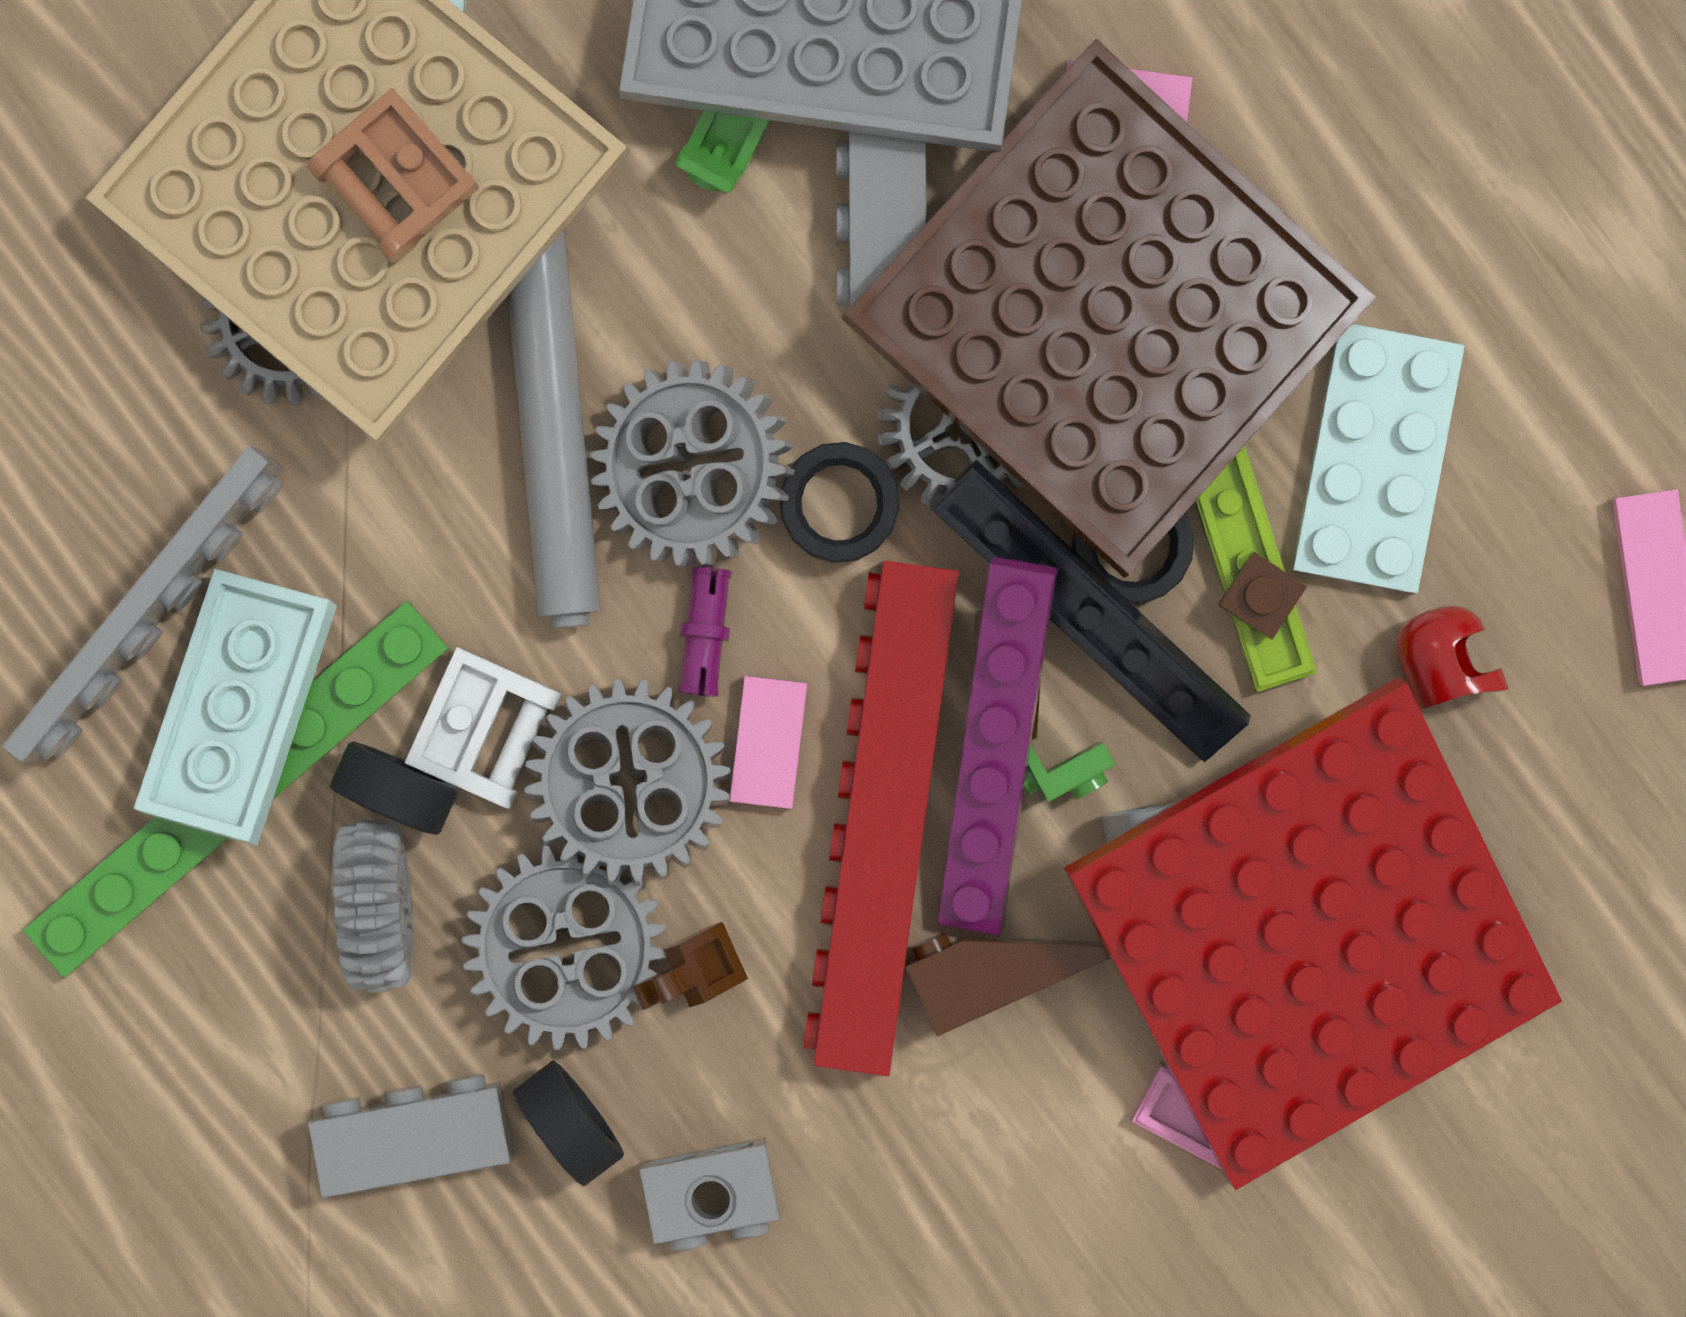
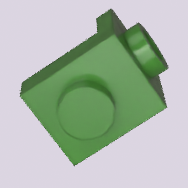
M703 111L688 143L680 151L675 165L687 171V177L699 187L710 191L722 190L726 193H731L745 175L771 120Z
M1097 742L1046 771L1031 744L1024 787L1029 796L1041 791L1048 802L1068 791H1071L1075 800L1108 783L1109 781L1104 771L1115 766V763L1104 743Z

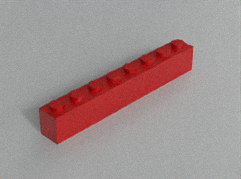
M883 560L881 573H868L864 610L876 611L872 636L860 635L855 672L867 674L864 699L851 697L846 735L858 737L855 762L842 761L838 798L850 799L847 823H834L829 861L841 862L838 887L825 886L820 921L822 924L832 925L829 950H816L812 986L822 987L824 990L820 1013L808 1011L803 1049L815 1051L814 1066L890 1076L959 571Z

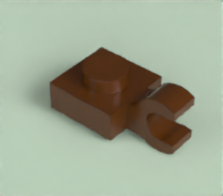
M719 922L666 948L664 952L671 968L639 982L632 988L642 1010L660 1001L662 1004L681 994H684L691 1008L713 999L747 980L748 977L723 922Z

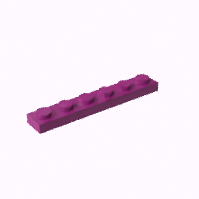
M994 557L990 563L938 924L998 936H1000L1003 929L1057 568L998 557Z

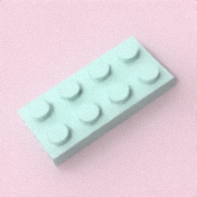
M1352 324L1333 345L1291 571L1418 594L1465 345Z
M214 569L134 806L136 811L228 839L258 846L337 608L336 604L325 598Z

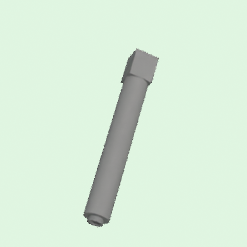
M566 228L507 296L538 617L551 616L552 628L590 625L589 613L601 611L565 236H567Z

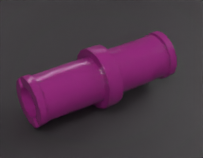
M691 567L692 581L687 622L680 624L679 636L685 637L678 693L718 697L719 690L717 688L722 642L729 641L730 628L724 627L729 578H731L732 571L719 568L717 571H712L711 567Z

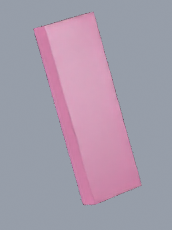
M1678 489L1612 499L1639 686L1686 680V540Z

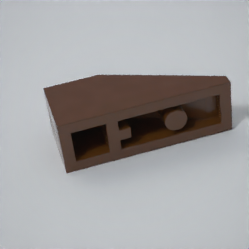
M944 932L913 946L912 950L915 958L906 961L905 967L938 1037L1110 959V956L1102 942L963 936L950 942L947 933Z

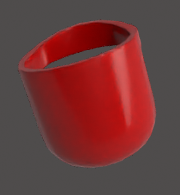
M1442 606L1428 610L1406 622L1399 631L1396 639L1398 660L1406 683L1420 710L1469 694L1502 692L1509 689L1502 668L1486 673L1478 672L1474 668L1466 646L1467 639L1472 634L1485 629L1474 612L1465 607Z

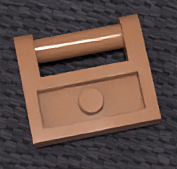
M393 87L318 150L307 163V168L319 182L328 181L380 241L378 249L390 263H395L405 257L414 249L424 235L479 189L475 180ZM358 150L366 156L413 210L402 222L398 223L346 164L349 158Z

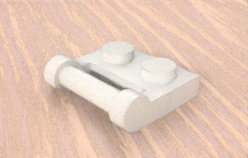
M456 647L405 763L497 805L510 809L518 793L517 790L513 789V786L532 746L533 738L537 735L547 710H555L562 693L460 647ZM509 691L525 698L491 776L488 778L472 770Z

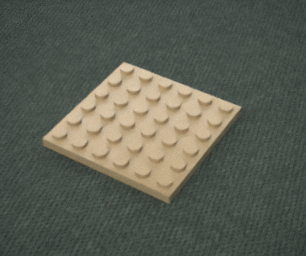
M255 0L85 198L380 445L629 154V150L625 144L449 0ZM392 87L475 180L479 187L476 192L424 235L412 251L395 263H390L379 251L378 245L380 241L328 181L319 182L307 168V163L318 150ZM360 150L349 158L346 164L398 223L402 222L413 212L409 205Z

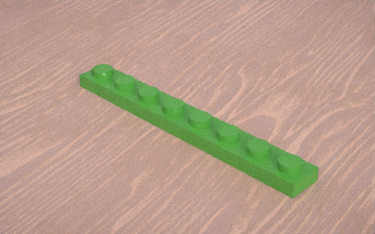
M410 601L404 602L312 681L273 800L450 649ZM154 817L22 931L63 978H66L227 841L228 838Z

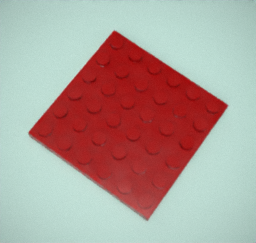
M1399 677L1063 868L1219 1166L1235 1191L1562 1002L1408 684Z

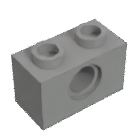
M766 1138L644 1161L640 1166L639 1170L654 1244L669 1242L670 1251L687 1250L707 1244L706 1234L731 1230L733 1239L765 1234L770 1231L768 1222L780 1219V1209ZM707 1181H715L722 1184L730 1196L728 1205L723 1210L714 1213L700 1209L695 1203L693 1196L694 1190L700 1184Z

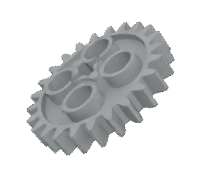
M694 360L688 375L682 363L671 361L668 362L667 380L658 371L647 369L644 371L646 390L628 383L623 386L625 394L630 401L627 407L608 403L607 409L617 420L614 428L597 426L595 429L596 433L609 441L607 449L590 452V458L606 463V472L593 477L591 484L609 487L610 494L600 501L598 507L600 510H619L620 514L616 517L610 528L614 532L620 533L634 528L629 547L643 550L652 543V560L665 562L673 551L675 565L690 567L696 553L701 565L712 566L716 563L717 547L725 557L737 558L739 557V546L736 538L739 537L747 543L758 544L761 540L754 524L759 521L775 525L778 521L775 515L767 508L770 500L788 501L789 496L783 490L775 486L777 478L794 475V469L778 464V456L793 449V443L777 440L774 437V433L786 424V420L784 417L776 415L765 417L764 413L770 407L773 398L763 393L749 398L755 381L752 378L741 376L732 384L733 368L719 364L711 375L708 362ZM721 410L727 420V429L719 441L712 443L706 432L707 422L715 412ZM661 422L667 432V441L659 453L653 454L649 450L647 438L650 429L655 424ZM739 448L744 452L743 458L737 461L696 465L691 468L690 474L670 470L654 474L645 479L640 475L644 467L689 462L693 459V453L715 457L730 453ZM730 472L737 482V492L734 499L729 504L723 506L716 494L717 484L725 474ZM671 484L677 494V504L674 511L664 517L659 512L657 498L660 491L665 486Z
M615 679L612 697L604 699L598 688L594 684L590 685L588 688L589 705L583 707L577 700L569 696L565 699V706L569 715L566 721L552 714L546 717V724L554 734L553 739L544 736H534L532 745L545 755V758L526 761L525 765L526 772L541 778V782L531 784L525 787L524 790L526 798L543 800V805L530 813L531 823L550 821L552 826L542 837V843L544 846L562 840L566 844L560 857V862L563 865L573 860L577 855L585 858L582 874L585 878H588L596 867L601 865L606 867L608 885H614L620 869H628L634 886H640L643 868L651 866L655 875L662 881L667 877V859L672 858L677 864L687 868L690 864V858L685 847L688 844L703 851L708 848L709 841L700 830L701 826L719 829L723 819L710 810L709 807L710 805L728 804L730 794L724 790L713 787L714 783L720 782L730 775V767L712 765L711 761L724 751V743L712 742L705 744L703 738L712 727L710 719L694 725L688 721L693 711L694 702L690 700L677 710L670 707L672 688L667 687L658 699L654 700L648 698L647 680H641L635 695L632 696L626 695L621 680ZM621 727L626 728L629 735L633 779L644 780V783L637 785L634 796L639 832L635 838H630L626 833L623 789L621 786H611L610 782L618 780L621 764L616 731ZM660 734L671 742L673 754L666 761L660 763L650 762L640 754L638 749L639 741L647 735ZM587 740H598L609 749L611 758L603 767L597 769L586 768L576 760L574 751L577 746ZM656 796H667L678 805L680 816L672 824L666 826L657 825L646 816L644 810L646 802ZM604 802L610 805L617 816L615 825L603 832H596L587 828L582 822L580 814L588 804Z
M543 846L541 865L535 867L523 853L518 855V866L521 874L515 878L507 871L498 868L495 872L503 887L499 893L482 887L479 889V895L489 905L487 912L468 911L467 918L481 926L480 934L462 937V944L479 949V957L464 963L463 968L467 971H482L484 979L478 982L471 989L473 995L492 993L495 999L488 1006L485 1014L490 1017L505 1009L510 1014L504 1031L507 1034H510L521 1023L529 1026V1045L533 1046L540 1038L542 1032L546 1031L551 1032L554 1050L561 1049L566 1033H574L579 1047L585 1049L588 1044V1030L596 1028L599 1034L606 1041L612 1039V1031L609 1024L611 1019L616 1017L620 1022L629 1027L634 1024L627 1006L630 1002L638 1005L640 1003L632 987L657 974L648 968L651 960L666 958L664 950L651 946L650 938L666 931V925L647 923L645 916L656 908L658 902L657 900H648L638 903L634 897L644 883L643 879H641L640 886H634L633 882L624 885L619 881L623 869H620L614 885H608L606 871L600 869V865L596 867L588 878L582 876L584 863L578 862V855L563 865L560 861H555L549 846ZM586 892L600 895L608 907V915L605 922L596 928L580 926L572 915L573 901L579 895ZM524 904L538 907L546 919L544 932L533 940L517 938L509 927L511 913L517 907ZM567 930L569 938L575 940L609 932H618L620 934V941L617 944L575 952L573 954V964L569 966L562 965L560 957L555 955L520 963H512L508 958L512 951L554 943L556 941V931ZM597 954H605L612 957L620 969V977L617 984L607 991H598L591 988L584 978V966L587 960ZM535 966L550 969L558 981V989L555 996L545 1003L529 1001L521 990L523 974Z

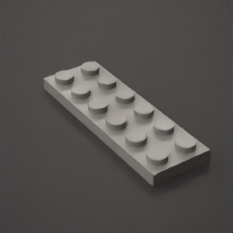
M248 445L2 747L21 763L48 760L52 755L59 759L64 755L82 732V729L76 725L81 716L92 706L98 710L102 708L122 684V680L116 676L117 672L132 657L138 661L142 659L158 641L163 633L156 626L158 622L172 608L178 612L181 611L199 591L203 582L196 576L208 561L214 558L218 563L221 562L237 545L243 533L236 527L249 511L254 509L257 513H261L274 500L283 487V484L277 480V477L285 467L267 452Z

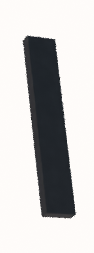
M975 460L933 500L930 509L989 564L994 557L1057 568L1050 621L1204 763L1249 725L1251 715L979 461Z

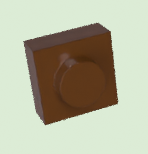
M1251 552L1217 605L1269 640H1273L1307 586L1256 552Z

